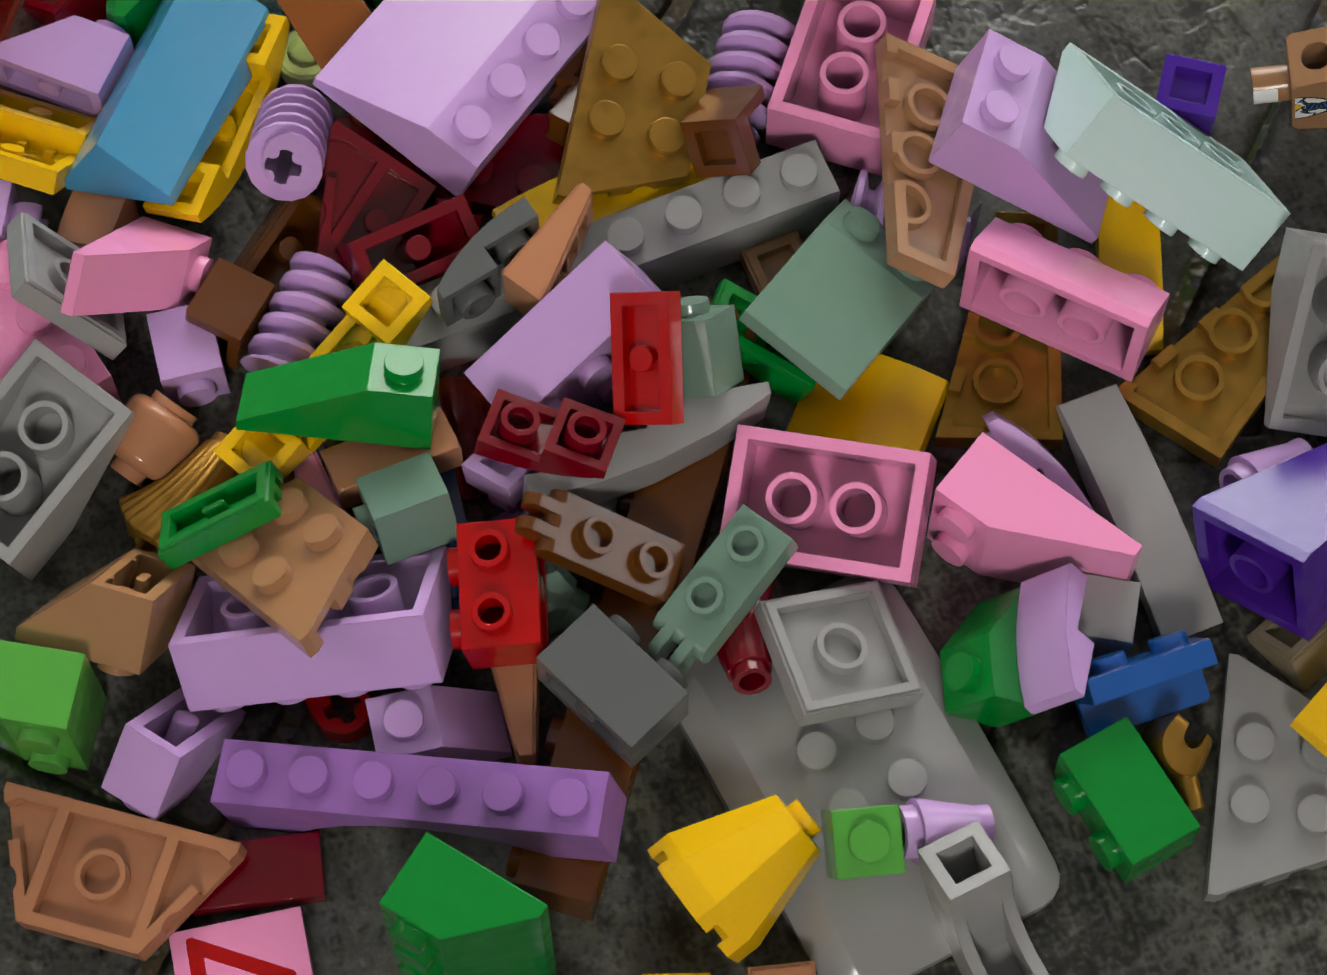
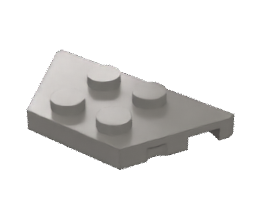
M1230 653L1225 661L1204 892V901L1207 902L1223 900L1230 893L1260 883L1266 886L1287 879L1291 873L1303 869L1315 870L1327 866V758L1290 727L1293 720L1311 700L1242 656Z

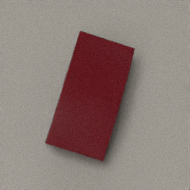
M498 388L478 436L474 454L542 473L578 478L604 479L626 420L565 397L559 410Z

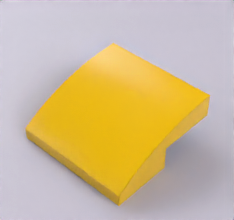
M0 89V179L51 195L56 194L65 187V177L97 118Z
M880 354L841 400L837 399L816 382L813 391L797 403L786 431L925 452L947 397L949 383L947 380L928 371Z

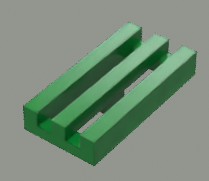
M271 460L265 461L163 512L158 547L160 559L170 570H173L280 517L282 508L277 502L282 500V490L278 486L283 484V474Z

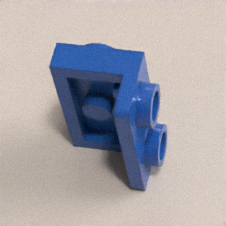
M1183 629L1148 640L1149 651L1126 658L1124 650L1091 659L1085 695L1074 700L1085 735L1089 738L1126 716L1133 726L1208 701L1210 693L1202 669L1218 664L1210 638L1187 637L1186 630Z

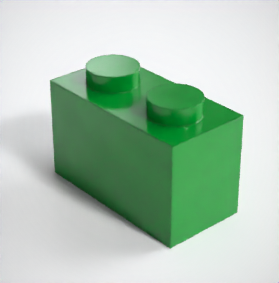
M1127 716L1059 755L1053 773L1056 779L1052 782L1059 802L1070 815L1073 816L1077 813L1080 815L1092 833L1088 837V841L1095 857L1107 871L1115 869L1124 884L1192 845L1201 826Z

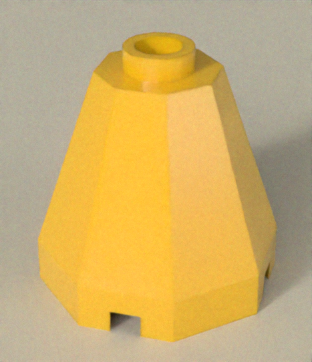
M773 795L670 832L647 849L651 858L660 864L657 868L696 922L706 933L714 928L722 939L717 946L729 959L739 963L760 946L821 853V850L812 838L821 832L822 829L798 799H795L786 806L780 797Z

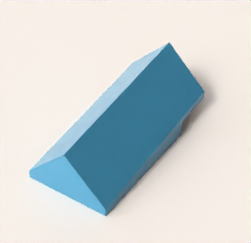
M161 0L89 131L86 140L77 153L65 177L66 189L173 205L252 78L246 57L266 26L265 21L270 14L268 8L257 0Z

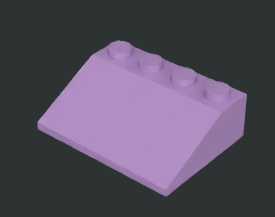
M383 0L314 78L312 84L453 195L459 196L466 191L556 83V77L588 41L597 0Z

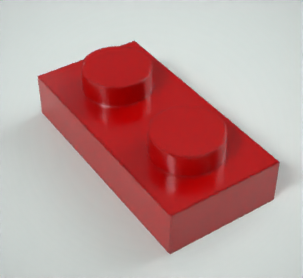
M680 291L610 293L613 415L625 419L624 425H675L684 423Z

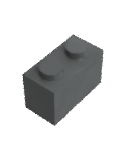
M593 604L536 657L538 678L598 737L633 768L688 715L689 693L685 690L688 687V683L681 672L668 660L660 658L655 662L638 646L641 643V639L626 620L617 614H613L608 618Z

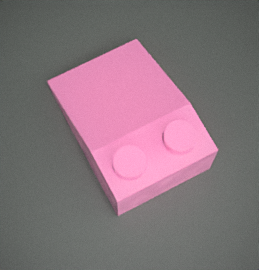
M984 432L981 433L936 487L927 538L932 541L933 549L948 563L958 567L964 564L978 575L1019 583L1072 563L1081 572L1086 574L1131 581L1143 547Z

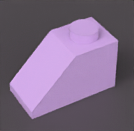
M73 15L1 41L0 85L68 110L97 118L134 51L131 37L124 29L107 20L93 22Z
M430 685L419 690H405L365 699L376 752L489 762L513 757L498 692Z
M182 687L125 724L101 788L122 800L130 810L146 815L156 821L191 795L221 753L224 739H231L241 725L246 712L242 709L231 712H218L214 709L189 712Z

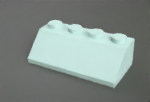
M1070 42L1062 51L1044 124V129L1059 147L1054 154L1055 158L1080 178L1084 179L1091 172L1102 179L1099 186L1121 205L1129 208L1133 201L1145 207L1146 210L1143 212L1145 217L1169 236H1173L1177 230L1188 235L1190 238L1187 240V243L1207 261L1216 264L1223 258L1243 271L1291 213L1243 158Z

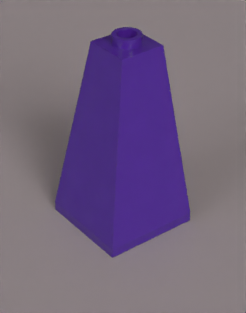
M1327 443L1204 495L1192 506L1198 558L1210 589L1307 641H1310L1327 621Z

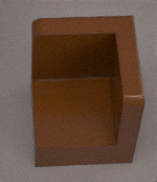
M762 85L710 88L680 121L696 178L751 175L760 165L761 161L748 118L766 98Z
M219 257L188 305L185 319L189 323L228 341L225 365L237 370L241 364L240 360L248 353L250 340L254 335L260 334L258 324L265 314L270 313L269 302L274 296L275 284Z

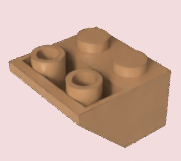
M134 548L60 592L17 626L15 640L41 647L84 653L89 661L98 663L97 667L101 671L111 675H140L169 649V642L190 598L196 565L187 562L170 570L158 554Z

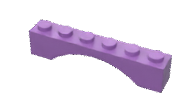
M224 739L210 802L235 827L293 833L338 826L414 828L486 839L551 857L616 863L627 798L610 772Z

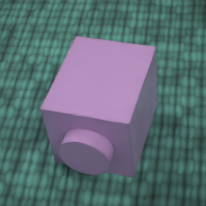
M188 305L146 314L160 382L165 396L178 405L198 407L212 402L219 395L231 393L218 336L186 321L185 315Z

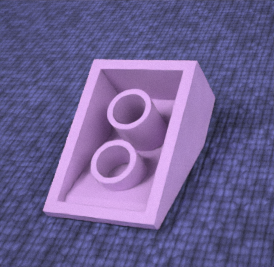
M989 29L955 69L928 162L1092 244L1098 238L1109 195L1099 186L1102 179L1091 172L1084 179L1080 178L1064 167L1054 156L1059 147L1044 129V124L1057 71L1045 57Z

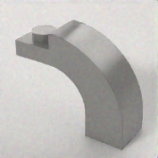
M978 820L918 849L921 873L930 904L961 975H1050L1039 958L1020 917L1014 897L1011 869Z

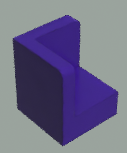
M1167 53L1156 100L1211 136L1227 66Z

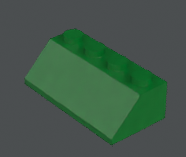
M426 832L379 902L387 927L386 933L390 937L393 947L392 952L396 956L397 969L401 975H557L548 905Z

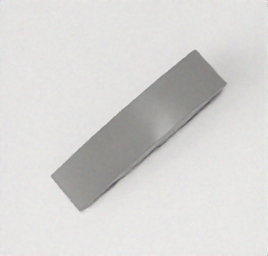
M769 382L730 388L717 397H683L684 423L675 425H638L637 430L621 433L604 479L568 477L542 472L528 474L524 478L523 495L526 491H535L549 496L550 490L560 489L598 505L655 484L713 454L736 438L738 424L753 426L765 417L771 397ZM525 511V514L528 516H535V518L543 519L541 517H538L534 514Z
M1117 384L1055 406L1093 510L1143 546L1131 581L1141 583L1139 596L1154 637L1183 629L1186 630L1187 636L1223 623L1205 573L1173 497Z

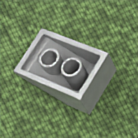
M1286 227L1271 293L1264 425L1270 429L1327 437V234Z
M34 339L0 381V558L30 581L35 578L73 530L135 417L133 411L37 339Z

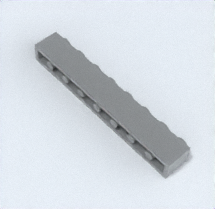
M816 140L761 159L760 165L751 175L712 177L593 221L569 274L606 240L641 268L660 290L740 261V251L796 230L800 238L812 234L821 222L839 205L840 190ZM505 267L498 270L501 296L495 299L493 305L482 315L473 319L462 318L449 327L446 326L441 318L437 288L443 277L419 285V288L431 296L433 302L406 346L440 349V372L480 358L525 316L505 302L502 275Z

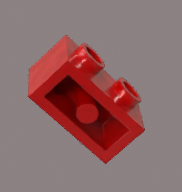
M517 518L456 524L457 547H448L447 549L448 577L452 587L459 586L460 609L450 610L449 613L451 642L454 649L462 650L472 669L537 664L536 657L550 645L546 560L534 554L536 542L520 536L514 531Z

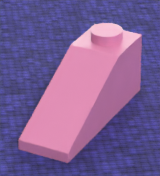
M143 216L73 252L60 313L69 316L166 310L183 306L194 298L214 266V260L208 258L212 238Z

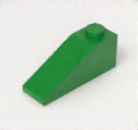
M374 342L246 373L236 419V430L431 450L439 402L440 349Z

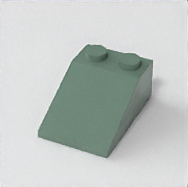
M844 199L788 260L744 311L739 320L837 399L841 400L904 328L936 285L887 265L886 236L880 221L870 211L854 206Z

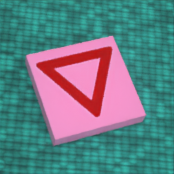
M301 906L178 931L169 937L175 975H314Z

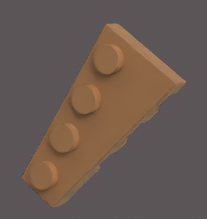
M885 33L875 45L887 265L944 289L956 275L974 184L928 162L954 72L959 65L889 33Z

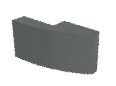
M525 197L506 208L488 222L471 238L445 272L437 288L440 315L447 327L462 318L473 319L482 315L493 305L495 299L501 296L498 270L506 267L539 229L538 214Z

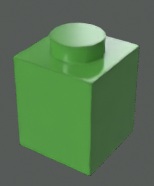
M899 804L821 810L827 878L840 880L906 873Z

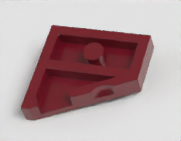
M336 120L329 129L316 253L333 259L348 272L338 247L419 213V210H422L436 186Z

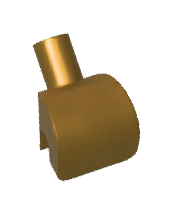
M1175 713L1153 721L1141 734V738L1169 780L1172 781L1173 786L1189 810L1203 809L1205 804L1198 773L1206 763L1212 747V739L1206 734L1200 742L1184 740L1189 722L1180 714Z

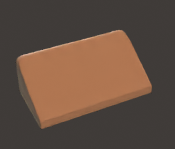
M441 407L437 408L431 450L346 441L320 451L343 510L363 503L355 480L358 477L426 452H430L439 474L459 467L463 463L461 446Z

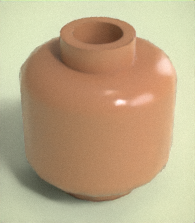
M155 390L151 397L145 394L133 395L125 406L134 412L135 417L115 452L116 457L110 464V467L139 487H142L147 478L156 481L164 477L198 447L200 437L198 432L192 427L198 418L158 390Z

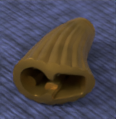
M215 432L211 439L205 440L167 475L136 492L119 497L120 509L127 527V533L130 537L134 538L136 542L135 548L158 554L163 512L237 476L238 473L213 452L228 434Z

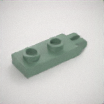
M743 504L656 615L653 627L659 630V632L650 642L646 653L657 662L660 658L666 659L678 644V648L668 661L682 675L689 670L696 659L704 664L711 661L799 546L790 536Z

